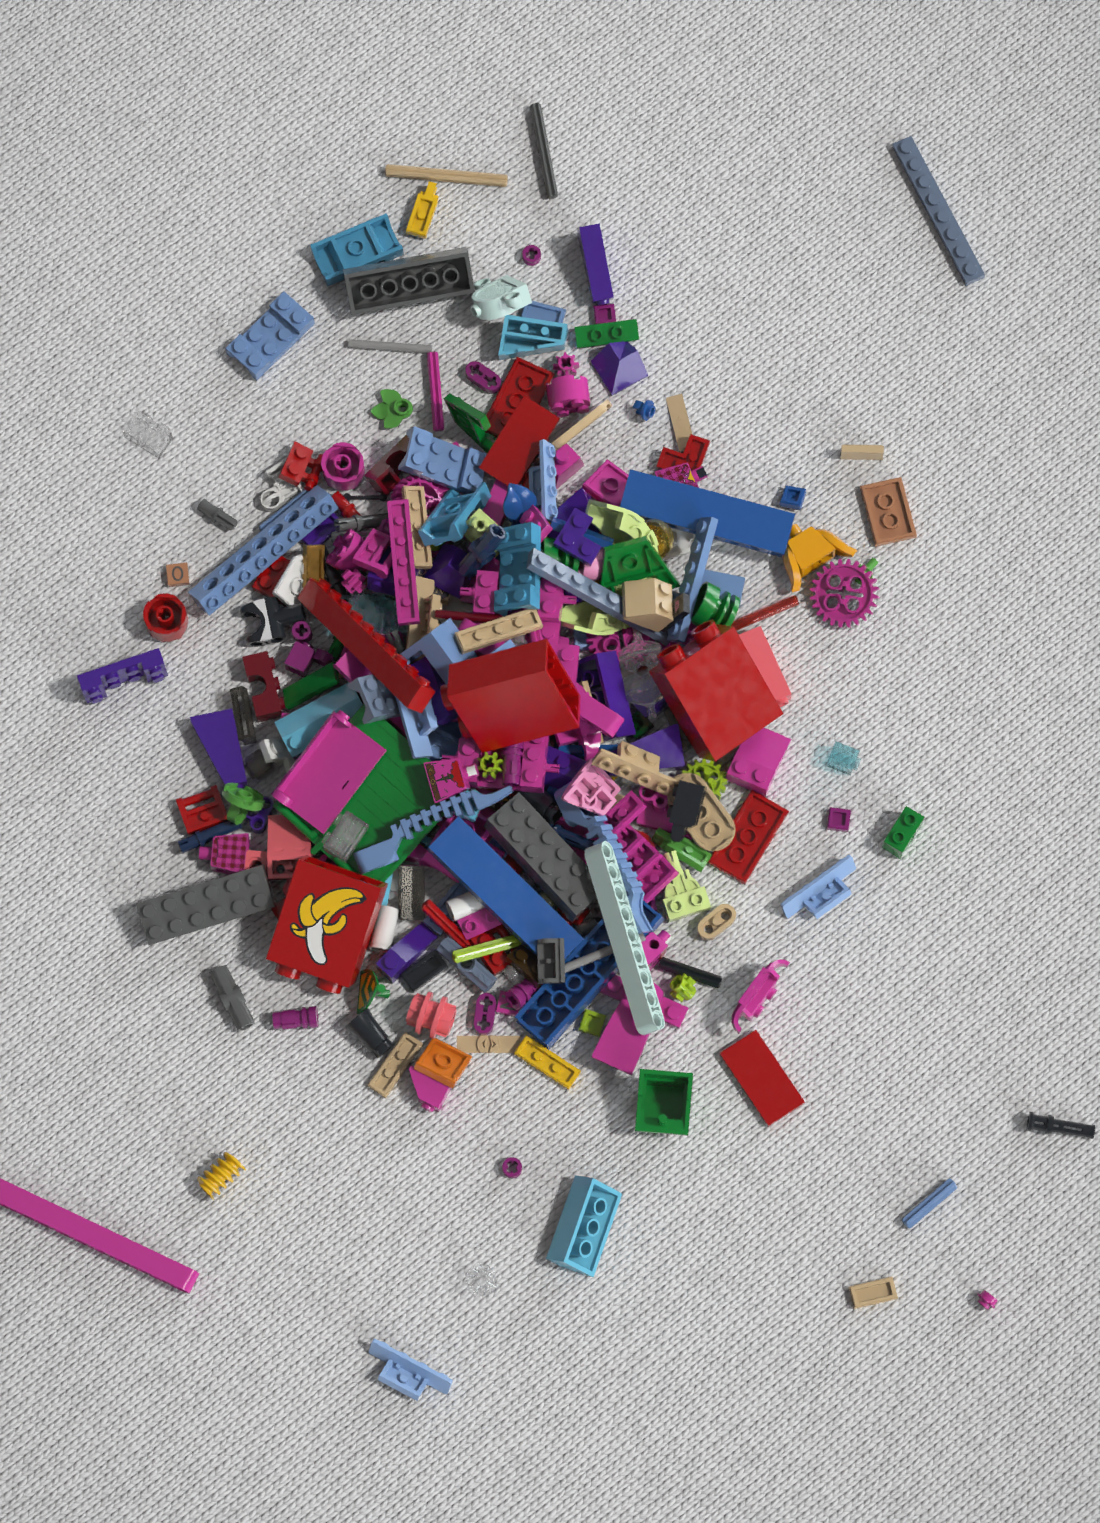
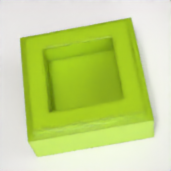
M585 1009L579 1031L600 1037L606 1015Z

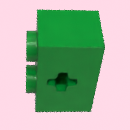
M906 806L884 840L882 848L901 859L922 826L925 817Z

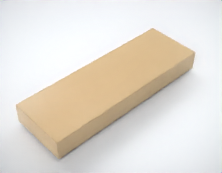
M404 1032L369 1082L368 1087L384 1098H387L423 1047V1043L407 1032Z

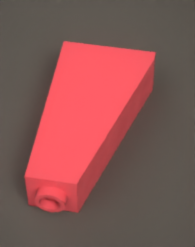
M761 626L739 634L780 707L787 705L789 700H791L792 694Z

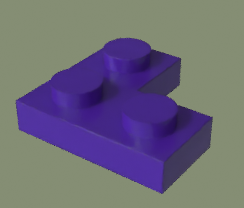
M574 508L553 546L590 567L602 546L584 537L593 521V517Z

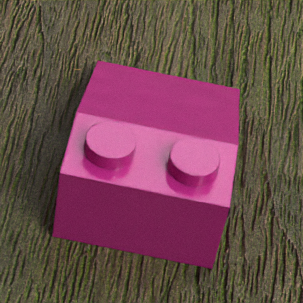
M761 729L740 744L727 772V781L750 791L754 790L766 797L791 739L769 729Z

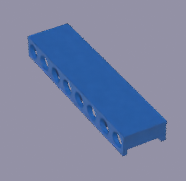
M631 469L620 504L621 508L638 514L647 522L696 534V525L700 518H716L718 523L714 540L781 558L785 554L795 514Z
M459 816L428 847L427 851L536 957L538 939L564 938L565 959L584 940Z
M643 901L644 914L653 929L651 932H654L665 919ZM603 918L567 957L565 963L611 945ZM614 953L566 972L565 983L543 984L516 1014V1022L549 1050L608 982L619 972Z

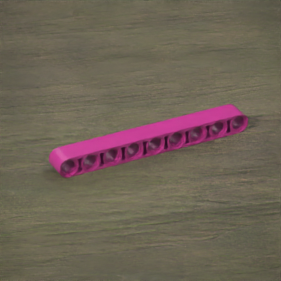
M464 618L458 630L477 626V624ZM502 641L474 652L480 656L487 655L505 642ZM576 688L580 694V719L606 736L613 738L625 719Z

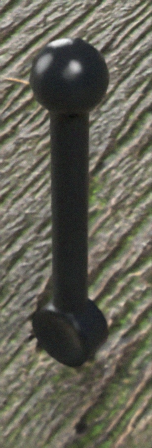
M345 493L343 495L348 502L351 500H380L384 502L387 499V496L384 494L351 496L349 493Z

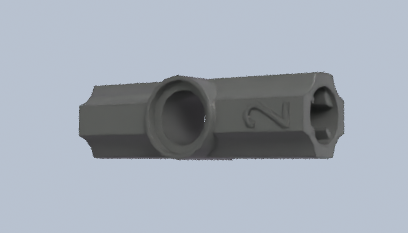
M227 965L219 966L209 972L215 987L218 989L220 1000L226 1012H229L238 1032L246 1030L255 1024L245 1004L246 1000L242 991L236 985Z

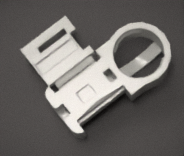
M282 461L266 470L268 478H272L275 482L273 484L274 487L265 490L260 499L263 509L268 512L279 510L285 505V500L303 491L300 483L296 487L278 478L284 465ZM276 497L279 498V502L275 506L269 507L265 505L270 500Z

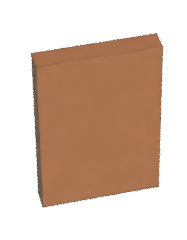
M901 477L860 486L875 547L917 537Z

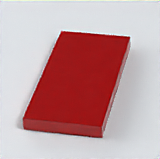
M516 357L486 415L491 427L484 432L498 438L524 395L540 405L547 392L546 383L551 384L555 373Z
M524 395L479 468L507 486L509 483L519 485L540 452L539 441L542 439L547 441L560 418Z
M751 790L733 819L735 823V836L732 842L726 848L714 851L708 864L745 885L789 811Z
M757 1030L719 1053L767 1127L805 1104V1101Z

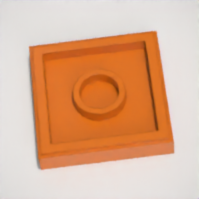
M435 1038L430 1041L416 1062L414 1069L453 1089L471 1062L472 1056Z

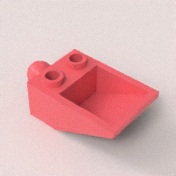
M268 815V879L270 881L287 880L282 889L283 894L286 896L298 859L306 855L313 857V854H311L313 842L283 815ZM283 865L285 867V871L283 873H278V866Z

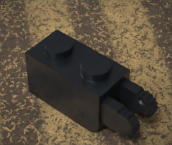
M682 780L679 781V784L674 785L672 796L675 797L674 804L669 805L667 817L670 818L669 822L673 823L670 836L673 841L680 842L684 840L687 828H693L698 825L707 787Z

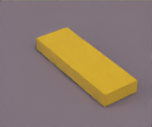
M527 1035L514 1052V1055L567 1090L571 1088L581 1073V1070Z

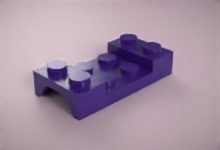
M157 648L77 675L86 702L95 704L107 697L106 688L114 689L121 686V683L138 681L144 675H146L148 683H157L163 681L168 676L160 649Z

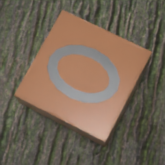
M187 562L166 565L168 587L190 585Z

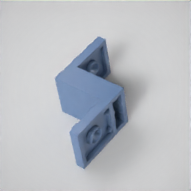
M450 618L400 654L408 660L407 664H410L424 654L445 684H448L449 664L478 657L474 651L465 654L461 653L454 637L455 632L459 630ZM510 639L492 653L513 648L515 645Z

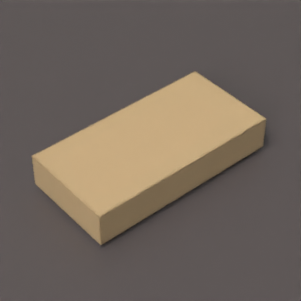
M841 445L840 459L883 460L884 446Z
M893 1277L849 1287L854 1309L898 1299Z

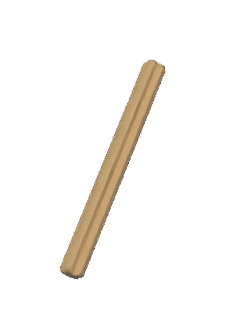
M387 164L385 167V176L501 187H506L508 183V176L506 174Z

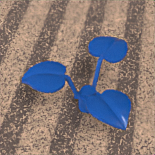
M509 483L503 503V512L512 523L511 526L521 524L519 520L525 511L532 505L536 507L537 498L528 488ZM500 554L496 557V559L499 560V561H500Z

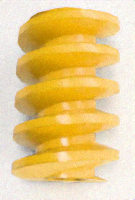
M227 1152L223 1153L225 1160L221 1158L216 1159L219 1166L210 1165L212 1173L207 1170L203 1171L205 1179L200 1176L197 1177L199 1186L212 1200H214L213 1192L218 1195L221 1194L219 1186L227 1189L226 1180L231 1183L234 1182L232 1174L240 1176L239 1168L246 1171L245 1167L232 1154Z

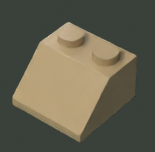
M656 578L622 583L624 620L655 632H660L673 621L671 584Z

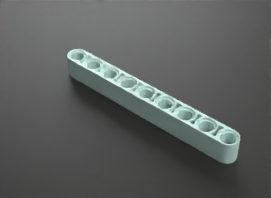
M604 841L585 850V859L636 1029L641 1035H646L664 1028L665 1021L614 850L609 842Z

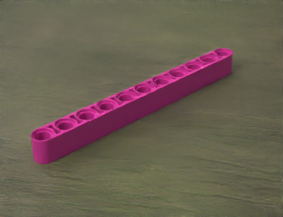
M0 1178L1 1206L190 1294L200 1274L197 1271Z

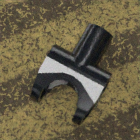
M277 597L256 600L240 608L242 617L253 616L261 620L260 628L246 638L247 646L251 647L268 646L286 640L284 627L294 625L298 621H306V613L302 603L280 608Z

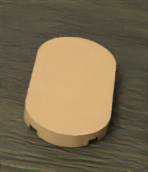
M607 399L551 444L554 445L555 451L597 420L604 412L608 411L612 407L610 401Z
M682 773L675 776L674 779L677 780V784L682 780L707 787L698 825L693 828L688 827V833L696 844L705 850L719 851L726 848L735 836V823L730 814L703 778L693 773ZM673 790L667 796L668 805L674 804Z

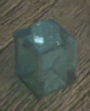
M835 741L827 767L851 776L853 769L857 771L860 765L861 758H858L860 750Z

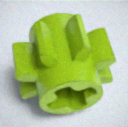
M485 752V756L482 759L477 758L480 762V766L477 767L478 771L484 770L482 776L485 779L488 775L496 779L495 774L498 772L502 773L500 765L503 763V760H496L498 757L496 752L492 756ZM487 763H490V764L493 763V764H494V767H493V768H492V767H489V768H488V767L486 766V764H487Z
M685 973L682 976L677 975L670 982L672 991L669 994L680 1002L690 1000L696 993V988L693 986L696 981Z

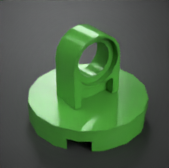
M227 783L222 791V796L231 803L227 812V819L239 825L245 819L248 810H262L265 800H263L264 796L248 786H245V789L238 788V783Z

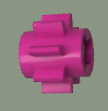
M564 352L563 356H556L558 364H553V370H558L557 377L577 375L575 369L579 368V362H574L575 355L569 356Z
M355 568L353 571L347 569L341 575L344 578L341 584L351 594L355 591L360 594L366 588L364 582L367 579L358 569Z

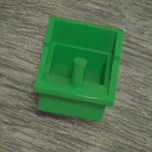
M640 1069L635 1131L688 1136L693 1073Z

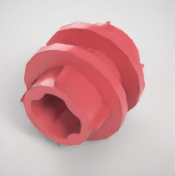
M429 991L426 996L417 993L414 995L407 1013V1025L415 1027L416 1034H420L423 1028L429 1029V1037L431 1039H435L436 1035L448 1036L455 1020L456 1006L448 1003V997L443 996L439 1003L433 1001V992Z

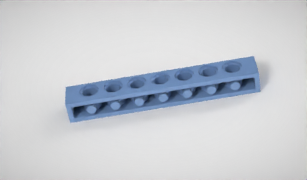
M318 485L312 488L188 591L196 605L209 616L338 509L331 495Z

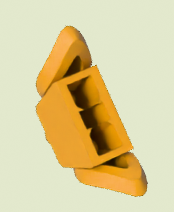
M797 524L792 525L791 539L788 540L787 548L783 555V563L791 583L792 593L800 591L801 578L833 559L835 554L851 558L857 550L825 529H815L811 526L802 531Z

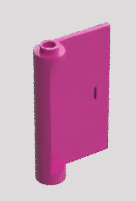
M333 710L271 794L275 799L293 810L323 834H325L387 751L348 721L350 717L341 710L338 712Z

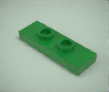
M637 319L574 327L577 348L639 340Z

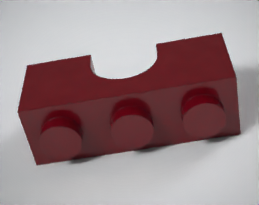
M407 435L364 475L375 491L388 495L400 481L398 474L401 470L398 467L407 452L409 443Z
M268 651L243 656L248 683L260 681L266 685V689L262 694L252 696L258 723L280 718L282 710L285 709L283 697H278L277 690L281 689L278 677H274L272 670L276 669L274 658L269 657Z

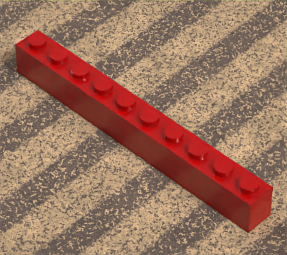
M310 577L297 599L407 708L422 713L436 692L429 686L430 681L419 676V671L415 667L408 665V660L404 656L397 654V649L391 644L386 643L384 636L374 632V626L363 621V616L357 611L352 610L353 606L341 599L342 595L331 589L330 583L322 578L316 580Z

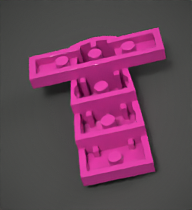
M631 790L605 814L608 820L604 824L612 825L613 830L611 831L613 834H617V842L623 846L622 852L627 853L628 858L626 859L632 863L633 867L631 869L633 872L636 871L638 875L636 879L643 884L641 887L645 893L643 899L649 903L679 872L650 842L629 825L647 808ZM571 847L587 865L585 851Z
M615 975L600 993L620 1003L609 1020L591 1057L632 1076L651 1033L641 1035L637 1031L620 976ZM654 983L664 1021L680 1029L689 1008L664 997L662 989Z

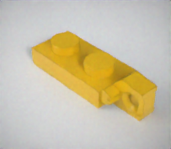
M429 181L426 191L418 193L406 228V234L426 239L438 205L439 196L435 195L437 183Z

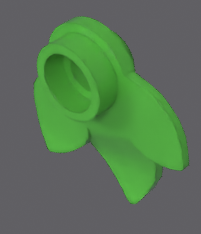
M391 389L381 390L380 394L383 402L371 409L373 416L384 420L385 429L396 428L403 419L410 417L413 412L412 403L407 399L401 398L397 391ZM405 407L406 411L400 412L399 408Z

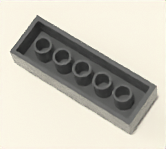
M466 247L343 269L351 315L475 292L469 254Z
M519 792L487 819L484 828L571 922L575 921L598 900L588 866Z
M264 864L136 903L149 945L277 906Z

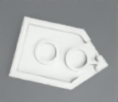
M303 554L293 556L272 592L286 606L301 603L297 597L303 590Z

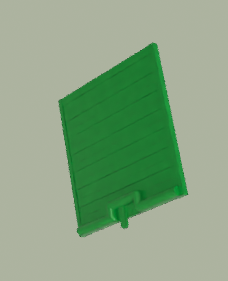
M364 704L352 716L349 722L387 751L325 834L321 833L278 800L273 804V807L315 844L311 849V854L315 855L321 850L337 866L359 874L360 871L353 853L391 839L393 832L390 826L397 824L399 827L400 820L404 818L408 820L410 815L413 814L419 815L421 814L420 811L424 809L428 811L430 806L441 805L434 802L424 767L425 762L431 761L428 758L414 759L408 740L386 720L364 724L362 721L366 709ZM440 812V815L443 818L445 816L444 812ZM433 816L430 817L433 825L425 826L424 821H420L423 831L416 832L415 828L412 827L411 830L414 838L411 840L406 837L402 838L397 850L398 861L362 875L386 882L440 821H435Z

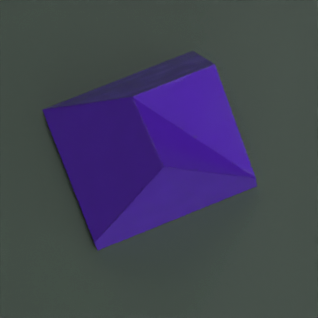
M627 341L607 344L591 360V364L611 396L648 377L638 350Z
M443 543L432 563V568L427 571L424 578L434 580V587L461 599L460 587H467L472 579L462 576L458 571V565L467 553L457 546Z

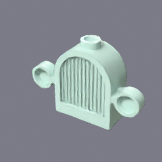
M505 275L493 282L488 278L476 281L474 283L476 291L472 295L474 305L470 306L472 314L481 320H494L513 313L532 303L526 283Z

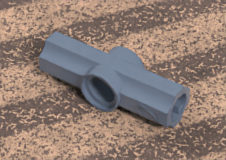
M449 936L439 944L436 951L483 993L489 991L496 983L497 978L476 959L468 960L473 963L469 969L462 968V962L454 963L452 952L462 949V947Z

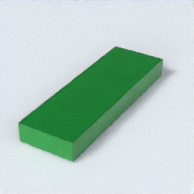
M331 662L284 688L285 707L291 710L340 683L338 671L333 667L335 663Z

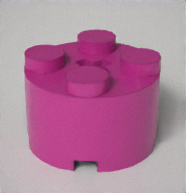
M565 375L552 379L550 385L548 382L546 383L549 410L556 413L559 418L567 417L569 413L577 412L583 414L589 412L591 402L588 379L586 377L580 376V379H574V375Z
M339 442L324 452L321 466L327 485L340 491L356 489L365 475L364 459L360 451L353 444Z

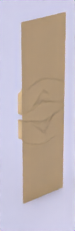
M678 394L667 397L666 401L680 452L685 450L692 431L683 395Z
M457 1036V1049L465 1053H514L520 1045V1036Z

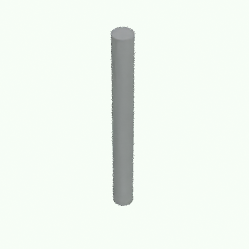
M352 339L348 341V348L418 353L432 352V345Z
M639 934L641 942L645 941L644 934ZM607 946L565 963V973L613 954L612 946Z

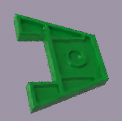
M449 393L444 397V401L453 421L488 454L494 443L487 438L484 432L491 427L486 414L467 404L460 397Z
M646 536L604 547L599 584L616 593L614 586L622 585L623 582L640 580L655 575L656 579L671 584L672 589L680 587L679 581Z

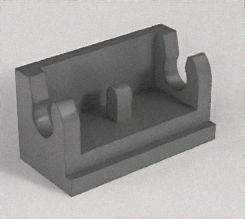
M564 938L537 940L538 984L565 983Z

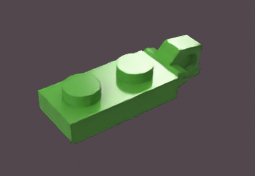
M659 827L653 835L652 841L666 852L671 853V851L676 850L679 860L702 872L712 856L711 853L687 838L680 842H675L670 837L671 833Z

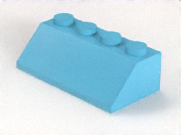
M349 682L274 722L294 760L298 759L333 710L336 712L339 710L343 711L350 717V720L363 705L357 692L348 688Z
M575 1175L546 1259L561 1267L594 1277L622 1193L594 1178Z

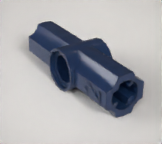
M495 523L489 525L482 536L468 546L469 552L458 565V571L462 576L469 579L473 578L477 574V570H480L483 565L489 563L495 557L496 553L494 551L505 539L506 531L502 526H498Z

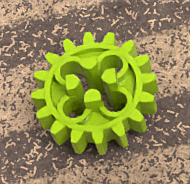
M695 759L694 766L688 763V771H682V773H693L701 777L700 773H696V771L702 770L704 772L703 779L719 800L721 799V793L726 792L725 785H727V779L724 778L726 771L720 772L721 764L714 766V761L706 763V759H702V763H699ZM711 776H716L717 779L714 780V778H710V777H711Z

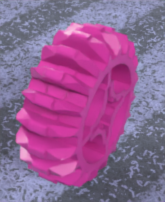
M410 475L398 482L393 488L390 498L392 501L403 500L401 490L403 486H424L426 510L430 509V514L427 515L428 519L442 500L444 493H439V486L434 487L432 485L433 482H427L423 478L420 479V477H412Z

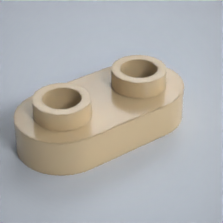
M721 904L699 922L697 928L698 935L707 941L719 936L735 922L736 911L734 907L729 904ZM726 913L729 915V918L724 920L721 918V915ZM706 927H711L712 932L706 933L704 929Z

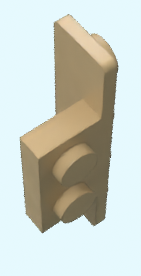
M416 576L420 624L408 625L406 649L440 625L438 618H435V610H442L441 596L433 594L435 581L432 579ZM422 654L414 661H419L420 659L424 658L425 655Z
M621 741L618 745L617 755L605 749H600L592 759V765L666 796L670 794L674 789V785L677 784L676 779L659 772L660 756L624 741Z

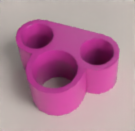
M641 785L639 789L640 800L646 805H652L656 812H664L668 803L667 796L654 791L652 797L646 798L642 792L647 788ZM662 800L664 801V804L658 805L656 801Z

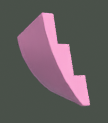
M593 758L587 760L572 779L561 799L567 803L604 816L617 801L614 797L621 788L603 769L592 765Z

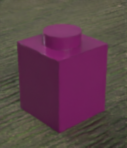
M296 641L284 663L285 669L303 678L306 677L314 662L312 659L315 654L314 647L309 643L302 642L301 644Z

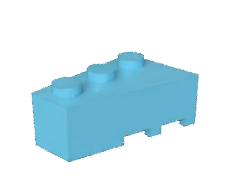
M506 315L498 354L499 360L565 350L568 325Z

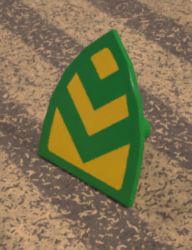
M371 969L360 971L357 1014L366 1010L375 996L389 998L390 990H387L383 984L379 985L378 978Z

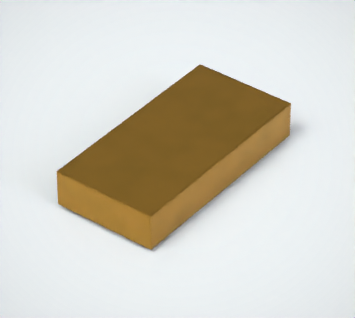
M303 545L304 574H302V588L305 587L310 577L316 580L324 579L325 545Z

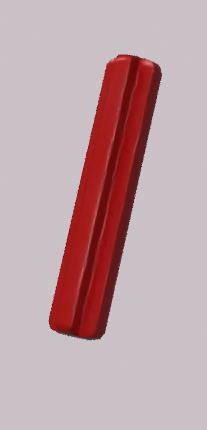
M427 900L422 904L421 909L462 948L471 945L470 939L466 940L462 930L431 900Z

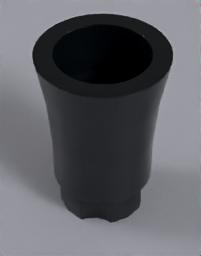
M545 789L544 793L518 791L549 824H554L562 817L556 800Z
M369 1008L360 1013L345 1028L370 1053L373 1052L377 1058L384 1055L394 1045L375 1020Z

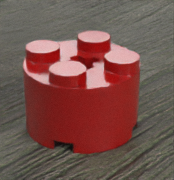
M163 593L154 596L155 598L148 601L143 610V618L151 637L162 642L181 639L188 627V615L184 604L172 594Z

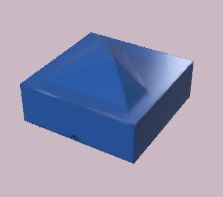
M785 485L780 500V507L801 510L806 489Z

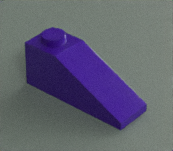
M421 922L376 963L377 970L393 984L400 977V974L406 971L438 936Z

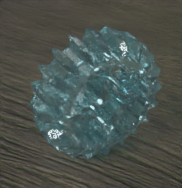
M360 593L349 598L348 602L353 606L351 610L360 613L363 616V621L374 626V632L388 634L399 629L396 601H392V598H386L384 595H377V593Z

